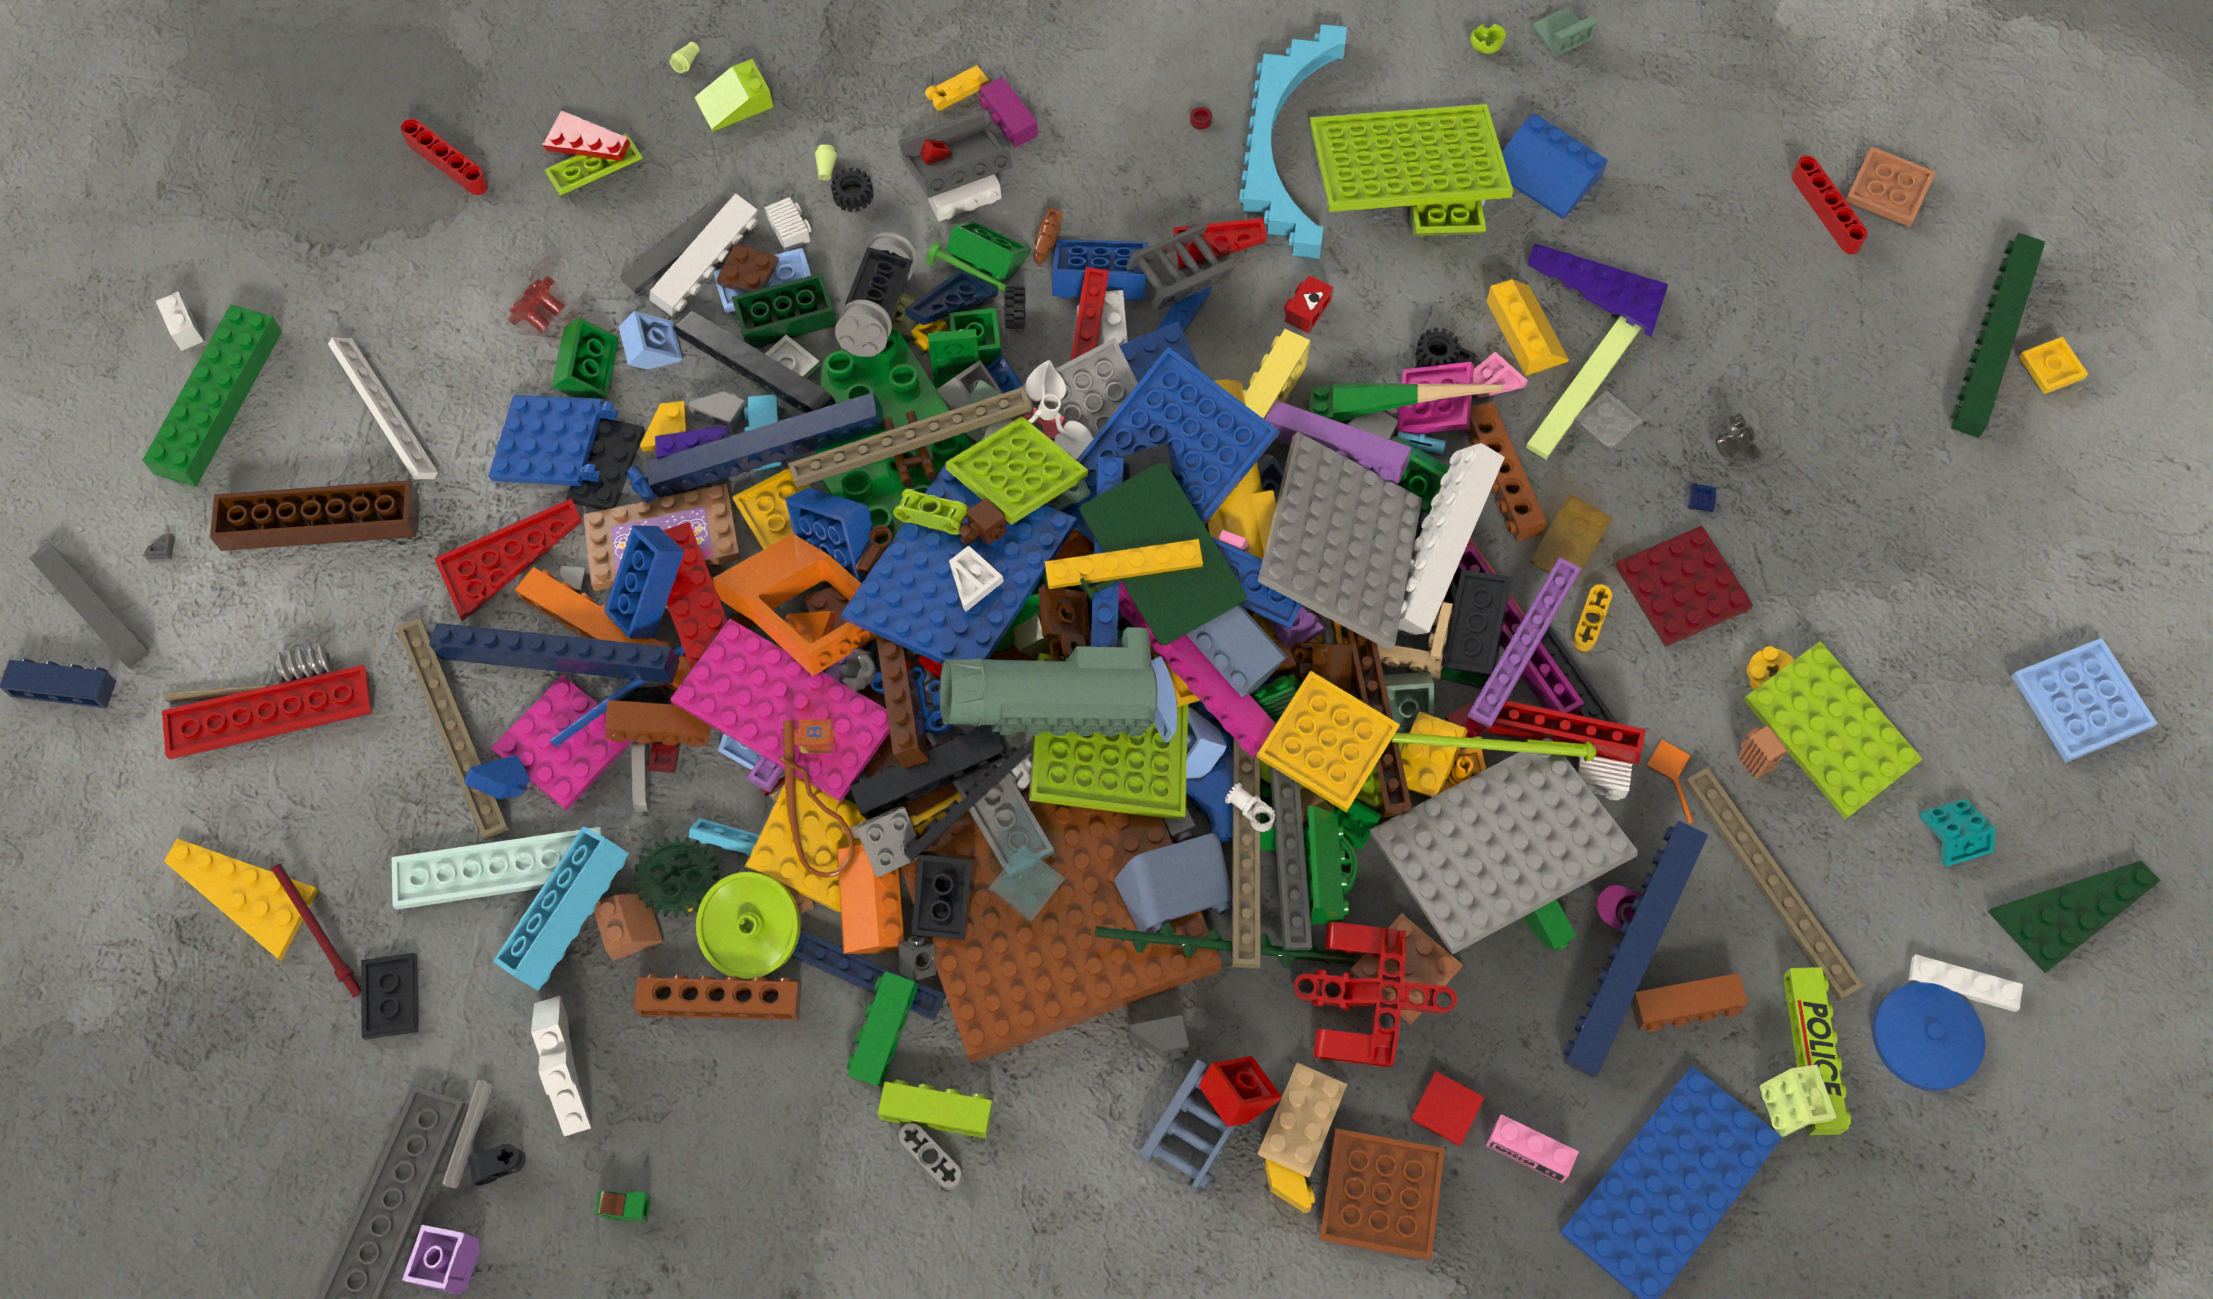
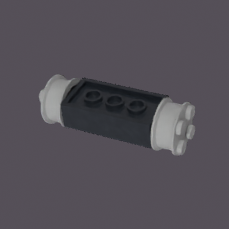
M882 232L875 235L867 246L845 306L841 311L840 319L835 327V335L840 346L854 355L862 357L875 356L887 344L895 315L917 262V252L913 243L903 235L894 232Z

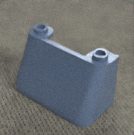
M1216 833L1139 854L1125 865L1114 880L1138 931L1158 933L1163 925L1169 923L1172 919L1208 908L1211 913H1217V915L1225 914L1231 910L1232 890L1222 846Z

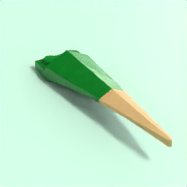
M1333 383V387H1310L1309 412L1337 422H1344L1375 412L1420 402L1503 391V385Z

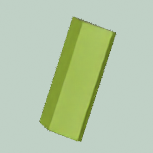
M625 133L622 136L627 137L631 144L622 161L576 155L545 169V173L556 193L561 196L643 159L642 155Z

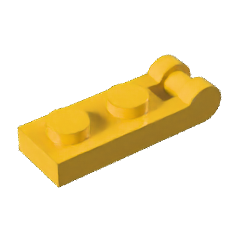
M976 65L937 86L928 87L925 90V95L929 100L933 101V106L936 110L940 111L979 91L981 87L989 84V79Z

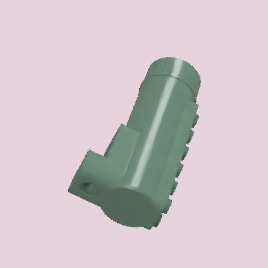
M1127 627L1123 632V636L1117 639V647L1077 646L1066 661L989 660L981 658L945 659L942 666L940 709L944 724L991 725L992 732H1000V735H1014L1016 732H1026V735L1036 736L1042 734V732H1051L1054 736H1063L1067 732H1077L1078 736H1089L1093 733H1103V736H1116L1118 733H1128V736L1136 737L1143 735V732L1156 722L1157 679L1154 668L1151 665L1149 630L1146 628Z

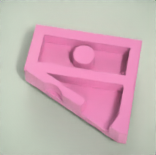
M1494 352L1474 368L1473 384L1503 385V391L1473 395L1479 399L1524 388L1527 386L1528 380Z

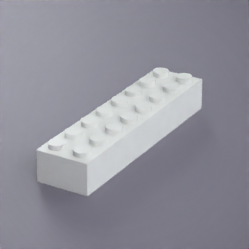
M1482 443L1456 451L1450 459L1451 466L1441 479L1440 484L1442 486L1440 491L1431 502L1432 509L1430 514L1422 523L1423 530L1414 541L1398 633L1405 637L1430 632L1504 461V456Z

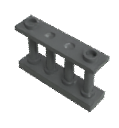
M1206 223L1198 226L1192 225L1185 232L1143 250L1137 249L1130 255L1126 269L1129 271L1138 266L1141 268L1156 290V296L1151 303L1156 311L1229 279L1236 265L1232 259L1224 262L1218 261L1203 240L1202 236L1208 227ZM1194 242L1211 268L1206 270L1200 269L1185 246ZM1176 250L1193 276L1188 278L1182 277L1166 254ZM1158 258L1175 283L1170 286L1163 285L1148 262Z

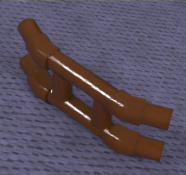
M915 411L906 413L909 424L918 421ZM889 417L882 420L885 432L895 429L892 418ZM926 446L917 448L919 455L904 459L903 453L893 456L904 487L912 486L913 482L908 468L922 464L928 480L933 481L936 479L937 475Z

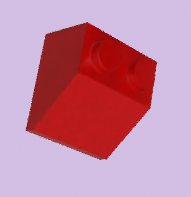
M1253 1056L1212 1063L1198 1084L1227 1127L1250 1122L1282 1098Z

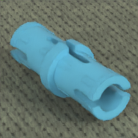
M1398 432L1397 437L1419 450L1443 455L1446 440L1425 437L1423 433L1416 435ZM1410 440L1432 444V446L1410 442Z

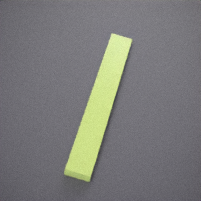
M1623 316L1619 317L1527 443V449L1547 460L1642 329L1636 324L1631 326L1626 323V318Z

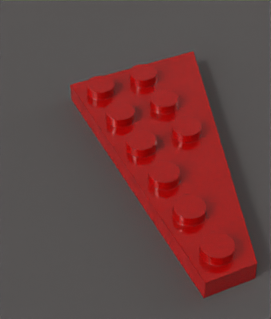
M572 499L434 558L462 621L582 523Z

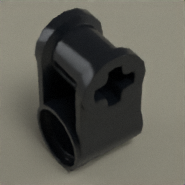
M502 1144L489 1150L474 1153L467 1158L474 1186L485 1185L501 1177L516 1173L523 1168L526 1161L524 1153L511 1144ZM509 1154H513L514 1156L509 1160L510 1163H506L505 1161L510 1157Z

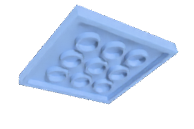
M2102 638L2016 671L2011 676L2065 763L2151 729L2158 724Z

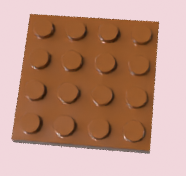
M1335 1128L1319 1241L1431 1261L1445 1148Z

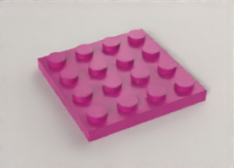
M562 675L491 749L500 758L518 755L530 778V782L567 811L633 740L614 742L610 739H604L606 712H604L555 748L550 739L598 705L596 701Z

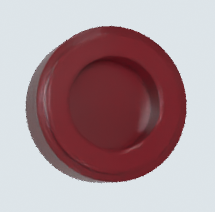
M1205 107L1193 109L1190 113V124L1192 127L1198 130L1210 127L1212 124L1211 111Z

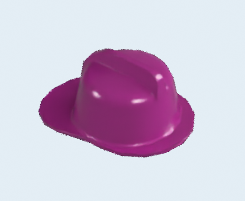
M1620 885L1608 886L1598 896V914L1605 923L1620 930L1625 919L1631 920L1634 912L1630 908L1635 897H1641L1642 894Z

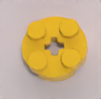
M1772 646L1758 651L1751 658L1746 669L1751 687L1755 690L1771 678L1769 676L1770 671L1767 670L1768 668H1773L1778 673L1793 662L1794 658L1787 652Z

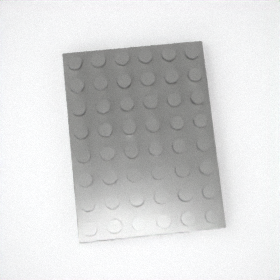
M1297 431L1292 437L1258 582L1390 650L1396 643L1422 498L1389 480L1383 479L1373 471Z
M1545 738L1542 740L1553 742L1551 738ZM1519 752L1411 808L1409 813L1398 815L1370 830L1372 838L1452 954L1633 859L1638 854V850L1566 757L1554 754Z

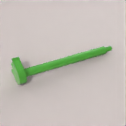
M935 241L931 245L927 254V265L932 267L934 261L936 262L940 258L1005 293V288L1008 285L942 251V244Z

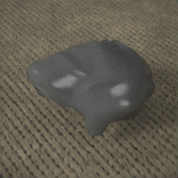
M854 648L853 652L855 654L844 665H841L840 676L844 685L851 691L857 692L865 689L867 685L875 680L877 668L872 659L871 652Z

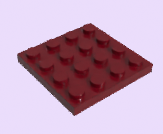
M1702 525L1620 560L1615 565L1665 647L1749 611L1753 607L1751 600Z

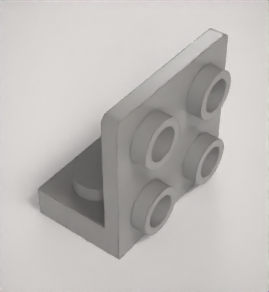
M895 807L850 828L853 838H860L876 877H880L910 863L904 856V853L907 851L904 846L916 834L905 807Z

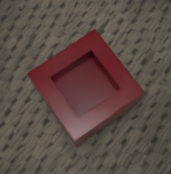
M653 743L648 765L649 770L675 773L680 751L679 747Z

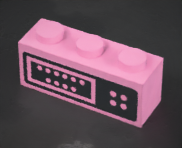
M1502 1114L1496 1121L1486 1144L1487 1147L1561 1183L1569 1177L1579 1151Z

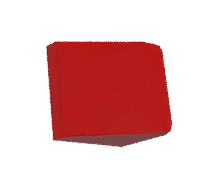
M928 139L924 140L920 156L926 164L943 160L952 155L945 142Z

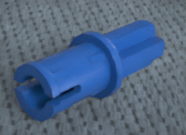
M638 466L630 467L627 470L626 476L632 483L633 491L639 493L645 503L655 500L656 494L649 486L648 478L643 475Z

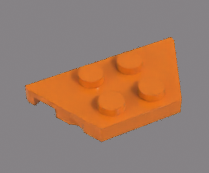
M833 611L791 613L786 615L784 621L808 643H813L830 633L837 613Z

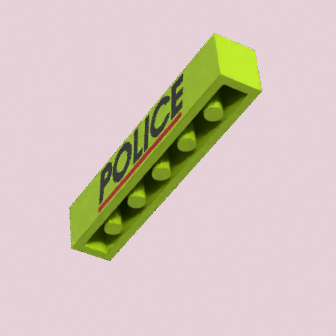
M1822 967L1790 968L1783 975L1797 1067L1818 1065L1837 1117L1829 1122L1807 1125L1808 1135H1840L1849 1129L1851 1115L1849 1110L1845 1108L1846 1086L1844 1082H1841L1840 1077L1842 1061L1836 1053L1837 1032L1832 1028L1831 1023L1833 1007L1831 1002H1828L1826 993L1829 988L1828 979L1823 975Z

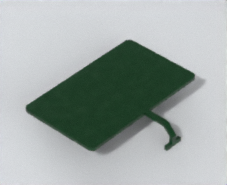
M1160 462L1080 506L1082 517L1104 553L1199 539L1203 567L1108 580L1093 587H1089L1084 578L1080 579L1084 591L1089 595L1090 599L1094 598L1093 594L1121 580L1160 645L1166 646L1246 601L1247 595L1166 463Z

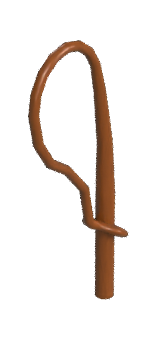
M783 721L784 756L780 755L778 759L784 763L788 818L800 862L807 871L815 876L825 878L837 876L849 867L854 858L855 844L852 831L840 815L827 808L812 793L807 771L795 763L794 721ZM795 770L803 774L807 795L825 813L837 819L847 833L850 846L849 857L844 865L836 871H817L804 858L796 815Z

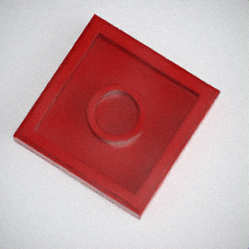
M1435 1071L1411 1121L1460 1147L1485 1097Z

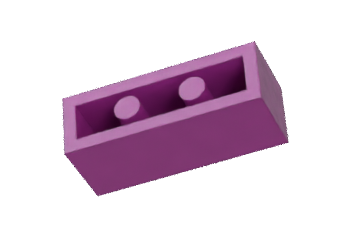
M1003 77L980 88V106L984 111L987 110L993 124L1001 128L1006 141H1010L1016 148L1038 137L1037 121Z

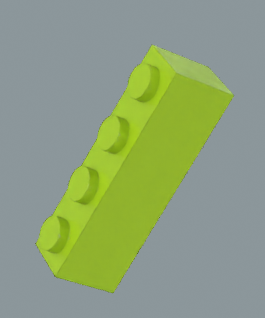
M894 1079L892 1083L884 1082L878 1116L883 1121L900 1124L915 1123L923 1128L987 1139L994 1106L992 1100H988V1096L974 1093L972 1097L961 1095V1091L955 1089H946L945 1092L936 1091L935 1087L919 1084V1087L908 1086L906 1081Z

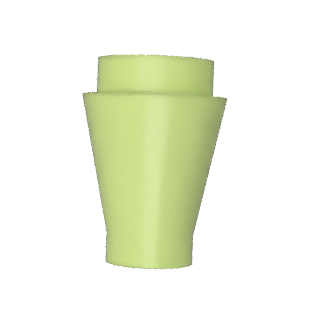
M689 42L685 47L673 53L670 59L671 67L678 73L687 72L696 55L700 52L698 45L694 42Z
M820 145L815 151L818 178L821 180H830L832 177L837 153L835 152V147L831 145Z

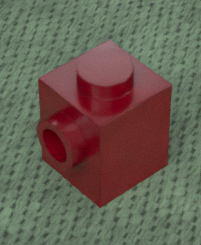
M1472 702L1447 715L1445 721L1465 727L1468 730L1465 738L1480 737L1484 729V725L1467 717L1474 705Z

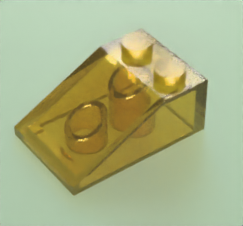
M1569 494L1531 558L1530 563L1550 573L1558 558L1561 557L1582 568L1575 580L1576 582L1607 533L1613 517Z

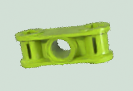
M905 489L902 492V500L899 506L894 508L893 514L897 519L905 523H913L958 535L960 534L958 530L962 527L961 525L967 517L966 511L969 510V507L959 501L947 500L934 495L919 493L912 489Z

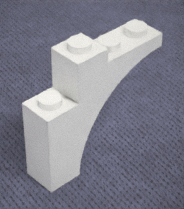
M561 996L534 1003L531 1033L540 1056L538 1072L545 1092L550 1096L563 1135L567 1136L590 1129L591 1121L576 1073L570 1043L568 1016Z

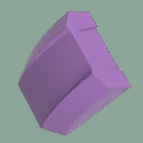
M421 1225L405 1267L402 1281L457 1295L461 1294L470 1286L469 1281L478 1255L481 1253L479 1239L462 1232Z

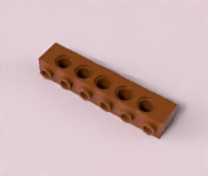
M1494 402L1471 407L1469 429H1463L1470 436V445L1482 443L1505 457L1500 470L1506 473L1498 472L1491 488V493H1495L1498 510L1506 518L1508 533L1513 534L1516 542L1543 534L1547 521ZM1507 490H1512V491H1514L1515 493H1514V494L1509 493V492H1507ZM1516 511H1522L1524 514H1519Z
M648 974L646 978L637 977L634 1010L639 1016L799 1020L801 987L798 982L791 978L768 981L767 978L754 977L752 981L735 976L726 977L725 980H715L712 976H700L699 979H689V977L684 975L662 978L660 975ZM663 991H671V995L667 999H659ZM698 991L695 999L686 1000L689 992ZM725 992L724 997L720 1001L712 1000L715 993ZM743 993H752L748 1001H739V997ZM769 994H778L776 1001L772 1003L765 1002Z

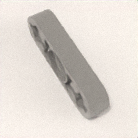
M632 742V799L635 812H646L650 810L648 744Z
M915 1123L904 1125L899 1132L901 1145L942 1188L946 1190L957 1188L962 1181V1173L958 1165L919 1125ZM908 1131L912 1134L916 1131L918 1132L916 1137L922 1144L918 1153L914 1152L918 1147L913 1141L905 1142ZM928 1149H934L938 1152V1159L932 1164H927L923 1161V1154ZM944 1159L947 1161L943 1164L944 1168L948 1172L956 1171L954 1173L955 1181L953 1182L950 1180L943 1181L945 1176L938 1167H940Z

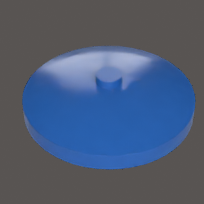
M1928 982L1904 985L1889 994L1875 1013L1872 1033L1877 1053L1889 1071L1908 1085L1929 1091L1951 1089L1969 1079L1977 1071L1983 1060L1985 1034L1982 1023L1972 1006L1962 996L1947 987Z

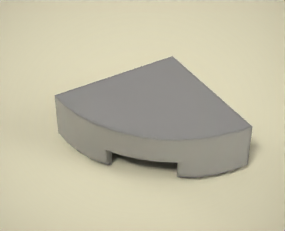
M561 566L560 572L563 581L570 584L575 592L583 593L587 574L586 569Z

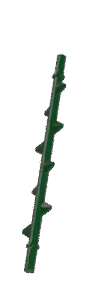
M1165 923L1158 933L1127 930L1125 927L1118 929L1096 926L1095 937L1118 939L1121 942L1125 940L1132 941L1137 953H1142L1149 943L1181 946L1187 958H1191L1197 948L1228 951L1232 957V941L1222 940L1218 930L1213 928L1206 938L1175 935L1170 923ZM1261 934L1260 955L1278 957L1283 968H1289L1293 959L1320 961L1325 964L1354 965L1355 963L1354 954L1330 952V950L1318 951L1313 940L1310 950H1283L1282 946H1273L1267 934Z

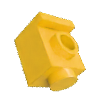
M942 319L924 326L918 324L911 331L915 339L914 344L923 352L926 349L929 350L928 333L950 331L948 324Z

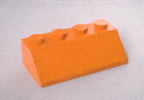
M856 845L851 864L838 875L844 954L895 953L899 950L898 943L904 942L898 868L880 877H876L863 845ZM850 847L836 851L838 869L848 859Z

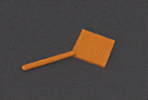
M1661 740L1647 766L1674 781L1687 821L1691 824L1693 819L1678 779L1691 755Z

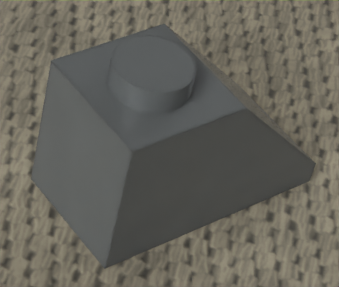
M1182 1015L1129 1025L1130 1037L1161 1058L1168 1057L1169 1060H1175L1184 1057V1054L1188 1053L1189 1044Z

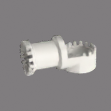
M1241 783L1235 784L1232 787L1233 791L1230 790V793L1227 794L1225 802L1228 804L1232 803L1243 811L1242 815L1250 820L1251 826L1255 830L1260 832L1270 830L1274 824V810L1261 801L1258 796H1252L1244 790ZM1259 813H1265L1269 816L1270 821L1262 824L1256 820L1255 816Z

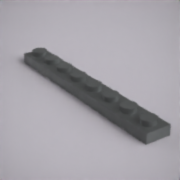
M1270 766L1272 802L1275 814L1274 829L1283 950H1310L1312 948L1300 785Z

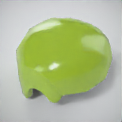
M1484 24L1472 31L1470 42L1477 52L1491 55L1497 53L1502 48L1507 34L1497 24H1493L1490 28H1485Z

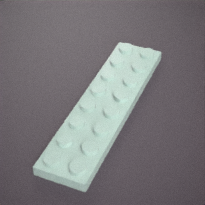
M601 827L588 828L603 836ZM580 830L392 857L393 907L397 910L540 889L544 886Z

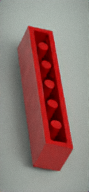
M1506 700L1490 729L1486 727V732L1526 741H1542L1545 738H1551L1553 742L1577 744L1590 742L1595 746L1597 756L1639 764L1646 729Z

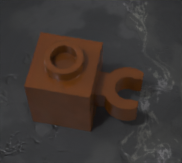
M985 498L966 511L968 525H964L958 530L962 535L960 540L966 546L973 543L978 536L988 545L994 540L1000 539L1007 532L1005 516Z

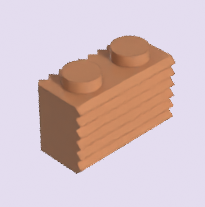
M1769 725L1763 729L1756 727L1746 735L1748 739L1740 744L1742 750L1738 754V758L1741 759L1747 770L1751 771L1750 774L1754 775L1753 779H1758L1776 768L1788 751Z

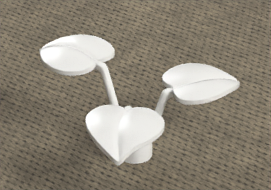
M1048 360L1033 370L1025 384L1027 396L1033 401H1041L1038 410L1029 422L1032 424L1038 417L1044 420L1055 419L1057 430L1060 433L1055 437L1054 443L1077 460L1094 438L1089 430L1077 421H1068L1064 428L1061 427V414L1058 411L1061 406L1060 400L1066 393V385L1051 361ZM1005 419L990 424L986 429L983 439L1013 421Z

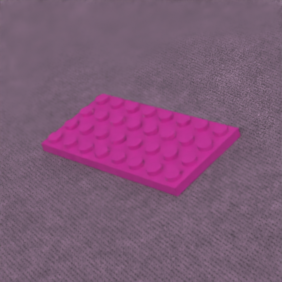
M732 619L727 621L670 699L676 706L784 770V763L778 759V756H784L783 721L793 720L795 763L805 768L811 786L840 803L851 789L850 786L855 783L890 732L886 708L858 692L851 691L846 685L822 671L812 676L784 649ZM811 726L814 728L817 726L821 727V736L818 738L815 736L809 737L807 735L808 728ZM810 729L809 734L812 735L814 730ZM820 729L816 730L817 735L820 734ZM795 770V775L804 781L803 774Z

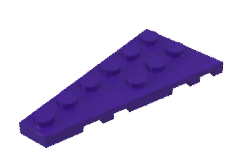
M1534 244L1527 265L1549 278L1556 277L1564 282V287L1570 290L1575 288L1582 293L1583 298L1611 314L1617 313L1627 319L1626 323L1631 326L1636 324L1645 329V334L1650 337L1652 336L1669 284L1547 246Z

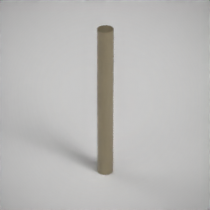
M269 685L165 692L166 702L213 699L268 687Z

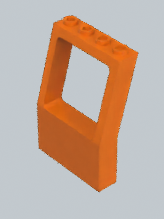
M790 534L713 578L719 600L753 620L812 676L853 653L854 648L859 649L876 639V634L847 622L817 641L808 643L773 611L774 608L821 581L829 582L849 601L862 584L829 554L794 534Z

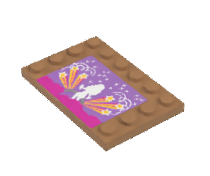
M727 483L651 500L650 503L643 501L583 514L591 585L594 591L612 588L633 525L659 526L662 530H666L690 522L707 567L741 559Z

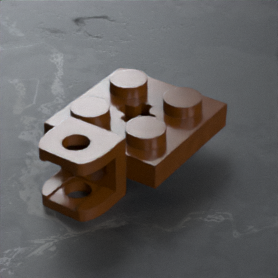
M1043 585L1038 588L1042 637L1053 638L1049 640L1051 660L1066 661L1074 651V648L1077 646L1085 647V643L1091 641L1087 594L1064 588L1049 589L1048 585ZM1062 610H1063L1064 614L1068 615V618H1067V619H1065V618L1062 616V613H1061ZM1059 650L1063 651L1064 658L1060 657Z

